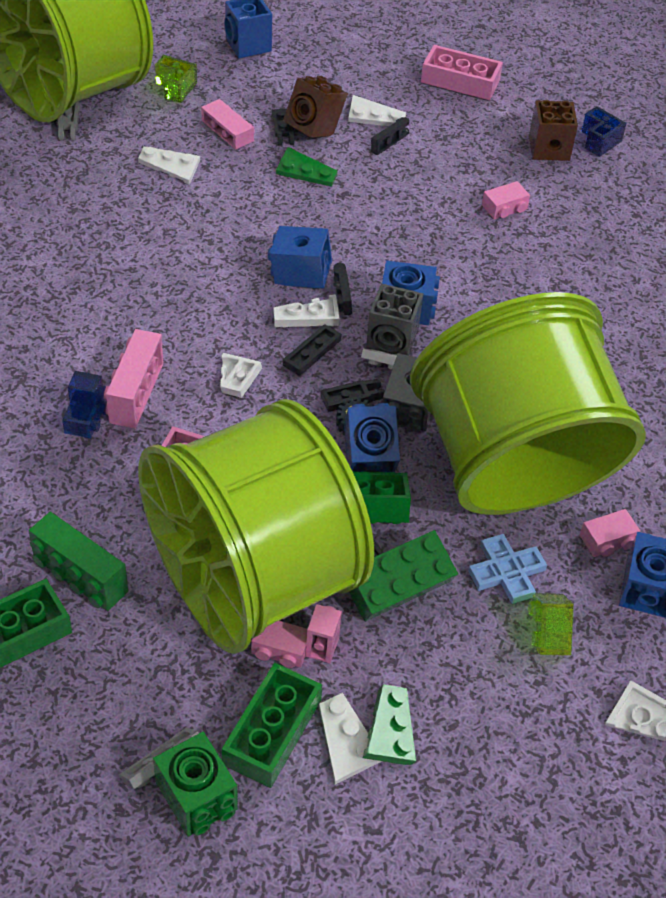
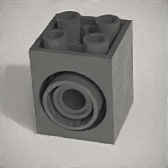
M381 283L369 312L366 348L395 355L397 353L410 355L419 330L424 293Z
M397 353L383 396V403H388L389 406H396L397 426H406L414 432L426 431L431 413L426 409L423 401L416 397L410 384L411 369L417 357Z

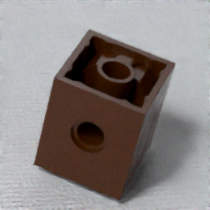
M317 75V77L306 76L305 78H297L283 121L311 138L331 136L335 132L348 93L343 91L340 85L327 82L328 79L320 75Z
M535 100L529 132L532 160L570 161L578 128L574 102Z

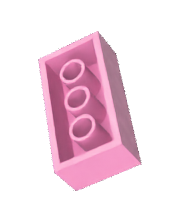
M433 45L423 63L421 83L490 100L500 81L503 62Z
M135 329L132 337L128 338L126 351L121 353L119 358V366L113 370L112 382L110 386H106L104 391V399L107 400L106 415L109 416V423L136 429L164 364L162 334Z

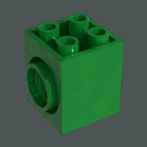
M204 731L153 757L155 782L187 837L194 833L197 836L201 835L210 828V824L218 820L222 822L227 821L234 816L235 811L238 810L237 784Z

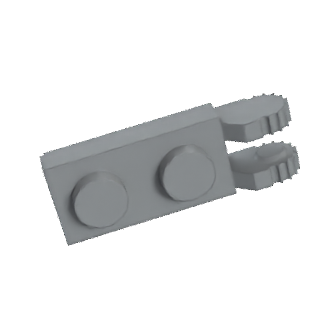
M76 102L58 118L59 140L64 139V130H70L71 140H76L80 102Z

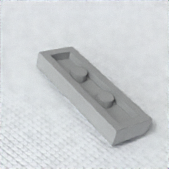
M186 727L120 773V778L125 785L133 789L145 786L150 782L151 777L155 775L153 757L199 734L198 731Z

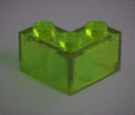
M164 54L155 64L156 83L164 85V98L181 103L197 84V64Z
M533 593V600H529L528 613L536 622V631L532 632V646L536 647L540 655H571L574 604L564 594Z

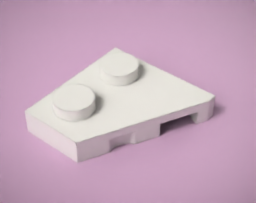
M223 353L221 391L224 394L242 398L261 371V362Z

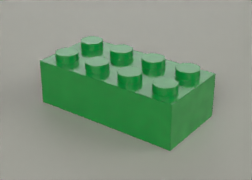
M353 472L361 490L371 524L377 522L392 524L409 523L411 494L407 473Z
M51 511L28 530L34 562L40 568L47 567L51 570L52 575L58 581L65 580L69 583L70 588L76 594L80 595L83 593L87 596L89 602L95 608L102 607L108 612L129 592L126 564Z
M433 530L374 557L373 570L368 581L362 586L349 591L366 622L451 582L459 573L436 531Z
M46 578L0 599V668L72 633L70 616Z
M274 662L222 747V761L224 765L272 788L321 702L322 684Z

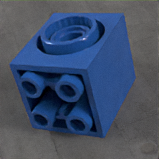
M225 1L224 27L226 40L237 57L243 58L271 52L272 13L264 1Z
M279 226L277 234L273 235L272 248L268 249V260L271 261L270 274L274 277L275 284L324 289L333 261L329 230L327 228Z
M386 260L382 284L424 293L419 324L429 326L430 319H434L436 306H432V304L437 303L438 291L434 290L439 288L440 276H436L437 267Z
M379 403L370 407H366L364 404H355L348 407L344 420L346 459L352 472H395L400 462L396 406H389L388 403Z
M636 533L626 562L619 606L666 618L665 538L647 533Z

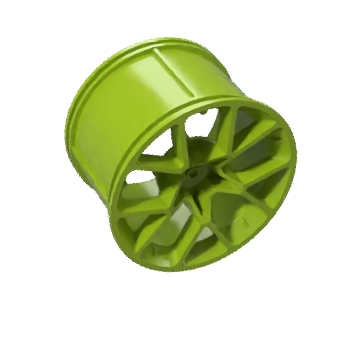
M0 0V84L10 99L37 121H54L61 117L76 102L113 88L123 89L137 84L145 78L150 69L153 57V31L145 0Z
M551 292L527 295L498 303L466 317L445 330L420 353L414 362L410 373L412 390L416 397L423 401L426 409L434 416L455 474L453 479L454 489L460 504L466 510L478 514L501 515L562 501L606 480L628 464L641 450L646 439L645 428L641 423L638 413L629 407L603 347L604 335L602 332L603 318L597 305L590 299L572 293Z
M281 399L262 407L251 418L186 445L182 443H174L167 447L152 445L142 451L138 467L140 493L157 550L176 590L206 635L224 651L231 654L244 651L249 646L251 639L261 635L267 626L335 593H347L362 586L371 576L374 564V540L361 490L345 456L323 424L301 404L293 400Z

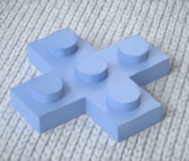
M504 534L481 540L480 547L488 560L470 565L468 570L478 591L501 584L512 604L535 597L536 591L528 576L546 571L547 564L537 546L514 552Z

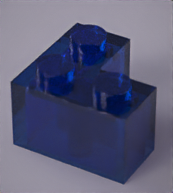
M598 106L585 113L581 132L587 135L585 149L601 157L622 142L627 123Z
M80 371L74 372L68 385L70 404L62 419L64 434L91 439L93 433L99 431L101 414H106L107 401L104 399L106 386H103L101 375Z

